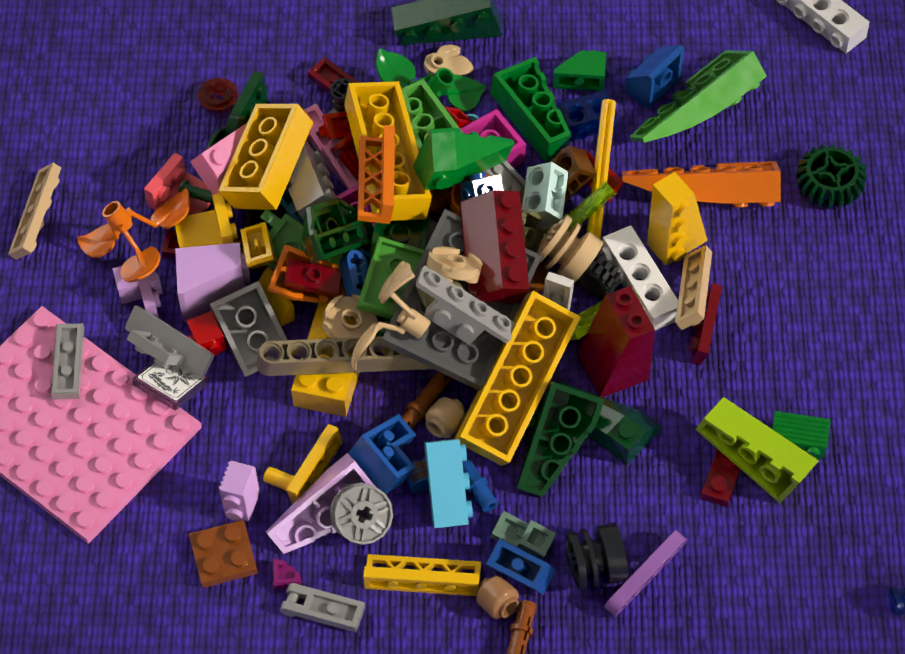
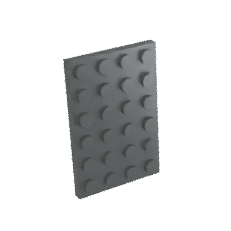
M444 209L414 272L415 278L410 280L402 297V300L410 308H413L423 316L426 309L418 295L416 282L420 270L423 266H426L429 252L432 253L435 247H452L460 249L459 255L464 256L461 217ZM525 248L530 284L542 256ZM457 280L467 292L466 282L464 280ZM484 302L512 321L521 304ZM399 305L390 321L391 325L400 326L397 318L403 309ZM431 321L427 330L419 339L407 331L402 335L397 331L387 329L380 343L480 391L485 384L503 341L484 330L469 345Z

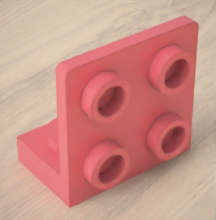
M174 153L147 184L144 192L148 207L156 211L161 205L179 193L178 188L185 180H188L195 187L209 190L204 181L187 173L183 156ZM189 197L190 208L187 215L205 212L211 203Z

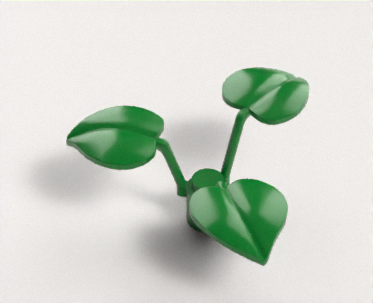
M382 48L377 52L376 70L382 82L399 81L402 89L406 85H411L424 79L425 82L428 81V86L437 98L442 95L447 96L449 104L463 112L474 109L486 89V85L471 78L453 74L447 68H440L434 75L428 73L427 76L412 81L416 76V71L409 59L400 54L385 51Z

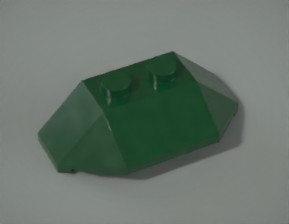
M339 198L307 207L302 240L310 263H317L370 244L373 234L372 223L357 221L358 210Z

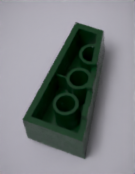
M419 0L391 7L394 32L400 45L503 36L500 14L494 0Z

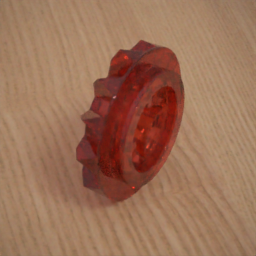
M225 78L210 79L202 84L198 91V100L201 107L207 108L209 113L217 111L220 114L225 109L230 111L231 106L236 104L239 96L236 85ZM213 92H215V94H218L219 96L222 95L223 100H219V98H214Z

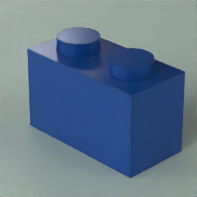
M501 539L498 540L486 563L495 571L544 595L556 572V569L550 564Z

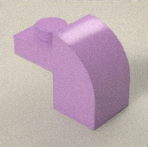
M122 266L112 268L121 304L143 299L145 310L158 318L156 308L161 307L158 295L163 294L158 274L153 271L143 279L128 283L120 276Z

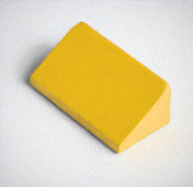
M267 267L259 282L282 327L295 321L294 305L289 298L267 290L273 274L272 268Z

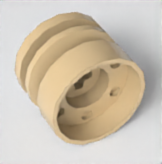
M565 215L545 234L539 243L536 253L542 256L539 263L547 255L549 256L544 264L546 270L557 262L560 266L556 274L572 279L575 283L594 260L603 242L591 232H587L580 239L576 236L581 225L576 223L568 231L567 229L572 222V218Z

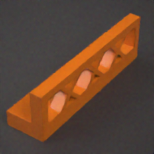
M384 125L382 138L360 136L357 221L390 224L394 208L395 126ZM366 146L381 147V149L373 155L366 149ZM374 164L380 171L372 174L366 167ZM371 183L379 189L373 195L365 189ZM372 203L379 209V213L364 212V208Z

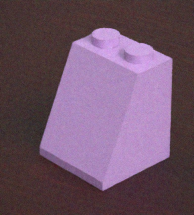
M240 243L175 248L177 293L184 322L209 312L210 303L246 287V283H250V271L246 263L245 253L241 252Z

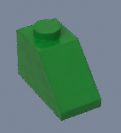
M581 50L554 69V89L604 91L606 52Z

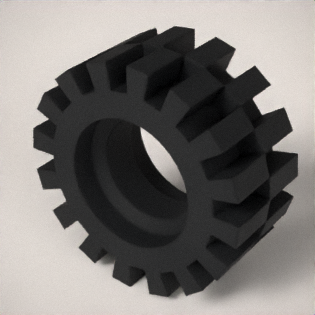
M598 254L575 284L577 287L581 286L583 292L586 293L588 291L591 297L596 295L597 299H604L605 295L615 290L622 278H620L621 273L617 272L619 270L617 266H612L613 262L611 260L607 261L605 260L606 256H599Z

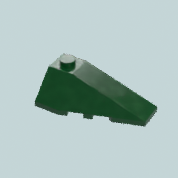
M549 381L537 408L516 488L544 497L563 471L565 465L579 450V446L596 427L604 399Z
M562 382L558 383L604 399L596 427L588 434V437L626 466L662 429L660 424L638 409Z

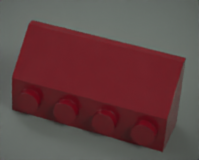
M492 190L460 202L464 256L467 257L468 253H471L483 263L478 282L474 284L466 282L467 292L483 302L522 303L529 291V279L520 191Z

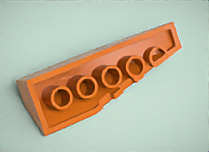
M776 161L716 163V169H710L709 167H704V165H693L689 171H684L683 168L668 167L663 170V173H658V169L622 171L623 182L648 191H652L653 184L675 172L693 191L696 200L699 202L733 203V207H747L748 203H759V206H774V202H781V171Z

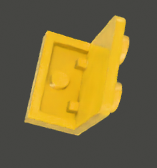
M220 193L212 195L215 210L187 215L180 223L175 225L179 248L234 243L233 239H238L235 223L230 224L229 218H233L231 204L229 202L225 203L224 197Z

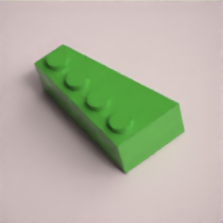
M424 79L401 89L419 151L429 130L442 128L460 129Z

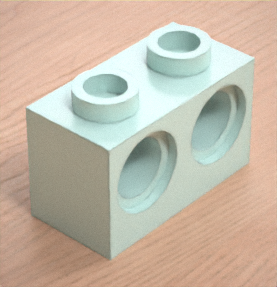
M553 162L527 168L522 210L537 212L542 221H538L539 225L562 219L568 171Z

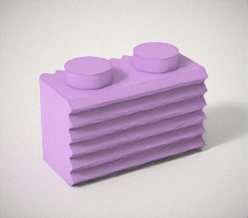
M230 461L228 462V467H226L227 471L224 472L225 476L222 477L223 481L220 482L221 486H219L223 510L226 517L233 521H250L260 493L256 468Z

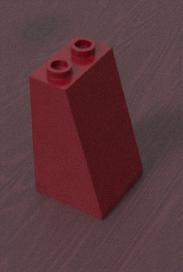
M631 286L605 295L577 352V357L597 395L601 397H606L649 380L655 328Z

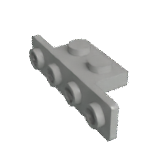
M423 266L420 270L416 287L435 298L426 308L424 314L426 318L469 345L484 330L506 344L511 340L515 325L512 320L447 280L439 273L427 266Z
M134 306L125 329L130 332L126 340L136 345L135 350L145 355H151L155 358L154 362L162 367L168 368L170 365L182 366L197 377L204 378L214 358V354L140 306Z

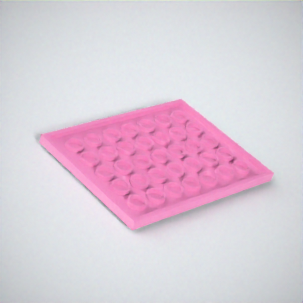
M41 306L0 346V476L89 544L202 428L201 422L155 388L139 379L137 375L85 337L80 399H52L51 386L56 324L66 323Z

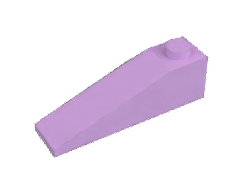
M346 453L329 467L266 533L283 554L316 541L317 538L329 533L334 534L337 531L331 523L330 508L332 500L338 491L348 484L358 482L375 485L354 459ZM358 509L356 515L365 517L367 512Z

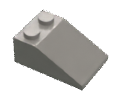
M259 281L209 305V310L212 311L224 335V340L244 377L258 371L256 362L262 344L268 341L287 340ZM270 356L265 357L269 361L275 360L273 357Z

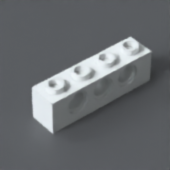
M777 0L778 3L786 6L797 18L804 20L815 32L823 35L833 46L841 49L844 53H848L867 37L870 22L842 0Z
M628 226L604 236L603 245L600 249L601 255L606 256L605 260H611L613 262L612 266H617L619 269L617 272L621 273L620 278L622 279L620 283H622L623 287H632L655 331L675 323L678 299L633 227Z

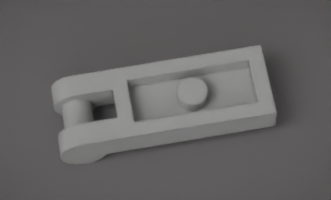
M295 583L289 584L286 591L288 597L286 601L282 602L279 610L282 614L290 617L297 616L357 632L365 609V602ZM299 599H306L304 605L297 604Z

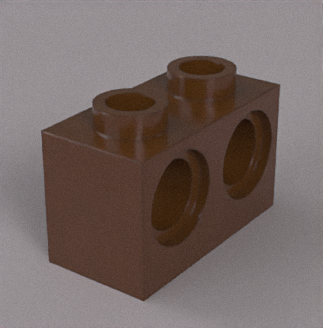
M567 145L550 161L568 171L564 204L596 175L585 150Z

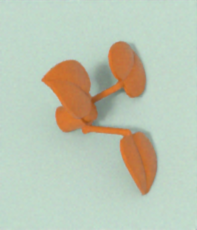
M185 188L161 205L153 213L151 220L133 212L130 207L125 210L119 201L109 203L102 211L107 224L89 234L77 237L80 248L91 258L102 257L114 248L115 240L119 239L120 233H123L136 252V255L130 257L122 265L120 270L121 278L125 282L132 283L147 277L159 265L160 252L153 246L146 248L142 252L127 231L132 226V217L154 228L161 226L163 229L171 228L180 223L188 214L190 208L189 191Z

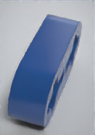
M351 250L343 255L339 261L343 284L348 297H351L352 294L360 296L368 272L365 256L358 250Z

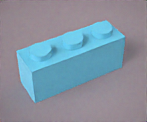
M460 439L424 442L433 527L469 525L468 518L473 517L471 500L466 501L465 490L470 489L468 472L463 473L462 461H467L465 444L460 445Z

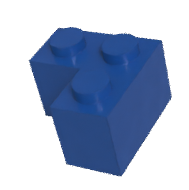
M398 414L363 434L348 454L359 465L371 482L387 494L402 485L415 469L414 464L403 451L416 434Z

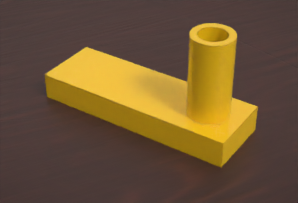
M330 424L326 426L295 476L269 467L264 473V482L287 491L293 504L325 472L342 445L343 441L338 427Z

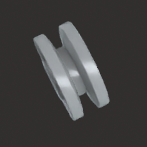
M358 482L348 484L338 491L331 503L330 517L337 533L353 543L363 545L374 543L386 534L391 527L393 510L392 504L384 492L371 484ZM357 510L366 511V516L359 517L356 515Z

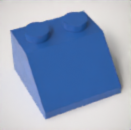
M681 45L659 47L652 54H648L636 70L632 69L627 74L625 93L650 109L681 79L684 47Z

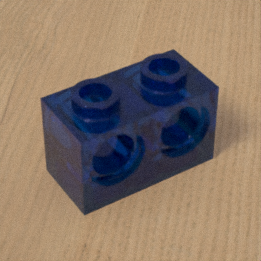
M607 90L558 103V109H560L571 133L570 141L582 140L588 136L598 134L603 99H610ZM615 110V116H614L613 129H616V122H617V112H616V110Z

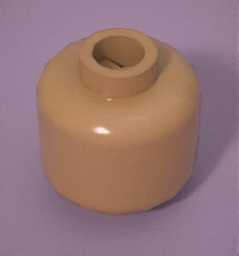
M493 576L484 579L479 584L476 596L477 604L495 619L508 618L514 614L519 606V593L505 578Z

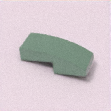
M503 511L489 538L497 542L501 539L533 556L544 558L556 533L532 520L526 523Z

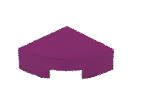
M273 559L274 589H288L290 583L302 585L301 576L296 569L284 560Z

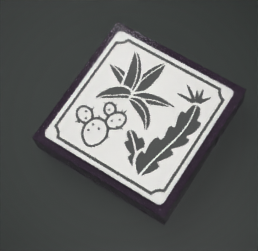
M153 361L133 377L132 385L176 411L206 387L210 377L205 375L204 378H199L182 366L170 365L166 368Z

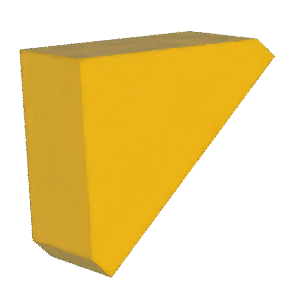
M266 222L240 230L246 263L249 268L256 269L278 261Z

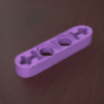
M675 530L616 591L604 608L616 617L676 555L687 539Z

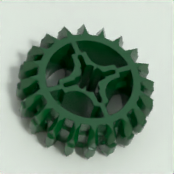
M823 143L819 149L812 147L810 153L805 152L803 158L800 159L797 166L798 170H796L798 189H802V196H809V203L817 201L818 207L826 204L829 210L833 205L841 209L843 203L850 206L853 200H858L866 185L865 164L861 163L860 156L853 157V150L844 151V145L840 149L835 148L833 143L830 148H826Z

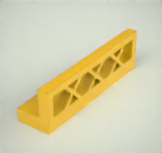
M368 554L367 564L364 566L365 589L477 596L480 584L481 562ZM373 563L385 564L388 568L373 567ZM405 566H414L417 570L403 568ZM436 567V568H442L444 571H431V570ZM463 569L475 570L474 573H459Z

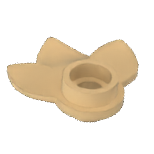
M451 44L441 46L437 53L427 55L424 61L425 71L427 74L431 73L432 75L440 68H447L453 74L461 76L472 72L474 69L472 63L467 58L460 56V47Z

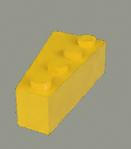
M675 172L653 184L647 237L649 248L667 266L673 261H680L688 252L708 241L695 194Z

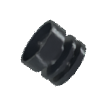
M615 522L595 526L594 540H591L586 528L580 529V542L575 531L566 532V561L578 591L587 589V577L592 588L598 587L599 573H602L608 585L628 580L626 553L620 531Z

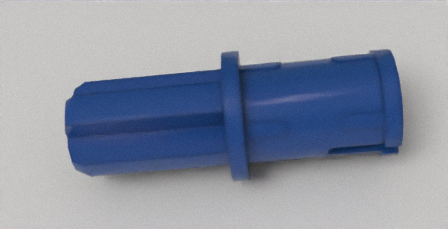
M471 460L462 461L463 473L468 472L470 489H467V491L474 495L483 512L493 510L498 505V501L487 486V479L482 478Z

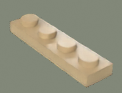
M51 163L38 170L8 253L9 256L16 260L30 255L36 248V238L44 225V215L52 203L51 196L53 190L59 183L58 176L61 167L55 163Z
M707 245L684 256L675 322L681 330L691 325L699 324L705 316L712 251Z

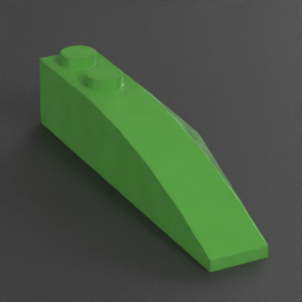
M725 50L686 81L687 88L682 92L681 90L676 91L671 96L673 101L662 105L657 110L658 116L648 118L629 137L630 140L645 143L676 134L713 117L729 106L739 103L745 93L760 86L759 82L767 77L754 51Z

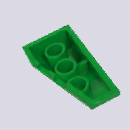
M458 128L431 129L428 131L413 164V168L425 190L449 188L469 179V175L482 173L505 162L515 143L513 139L489 135L486 138L480 137L477 132L473 131L469 134L461 133Z

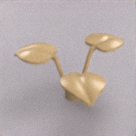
M403 260L386 279L378 295V299L381 300L380 303L384 304L391 297L403 309L397 318L400 326L383 322L373 323L360 337L353 350L351 364L355 371L358 359L380 329L385 328L397 331L402 335L407 331L419 339L431 322V320L410 308L395 293L398 288L412 278H415L410 264L405 263Z

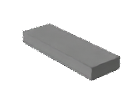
M83 323L56 324L51 386L52 399H80L85 331Z

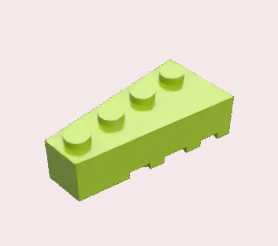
M725 397L716 404L695 429L779 503L796 488L819 461Z

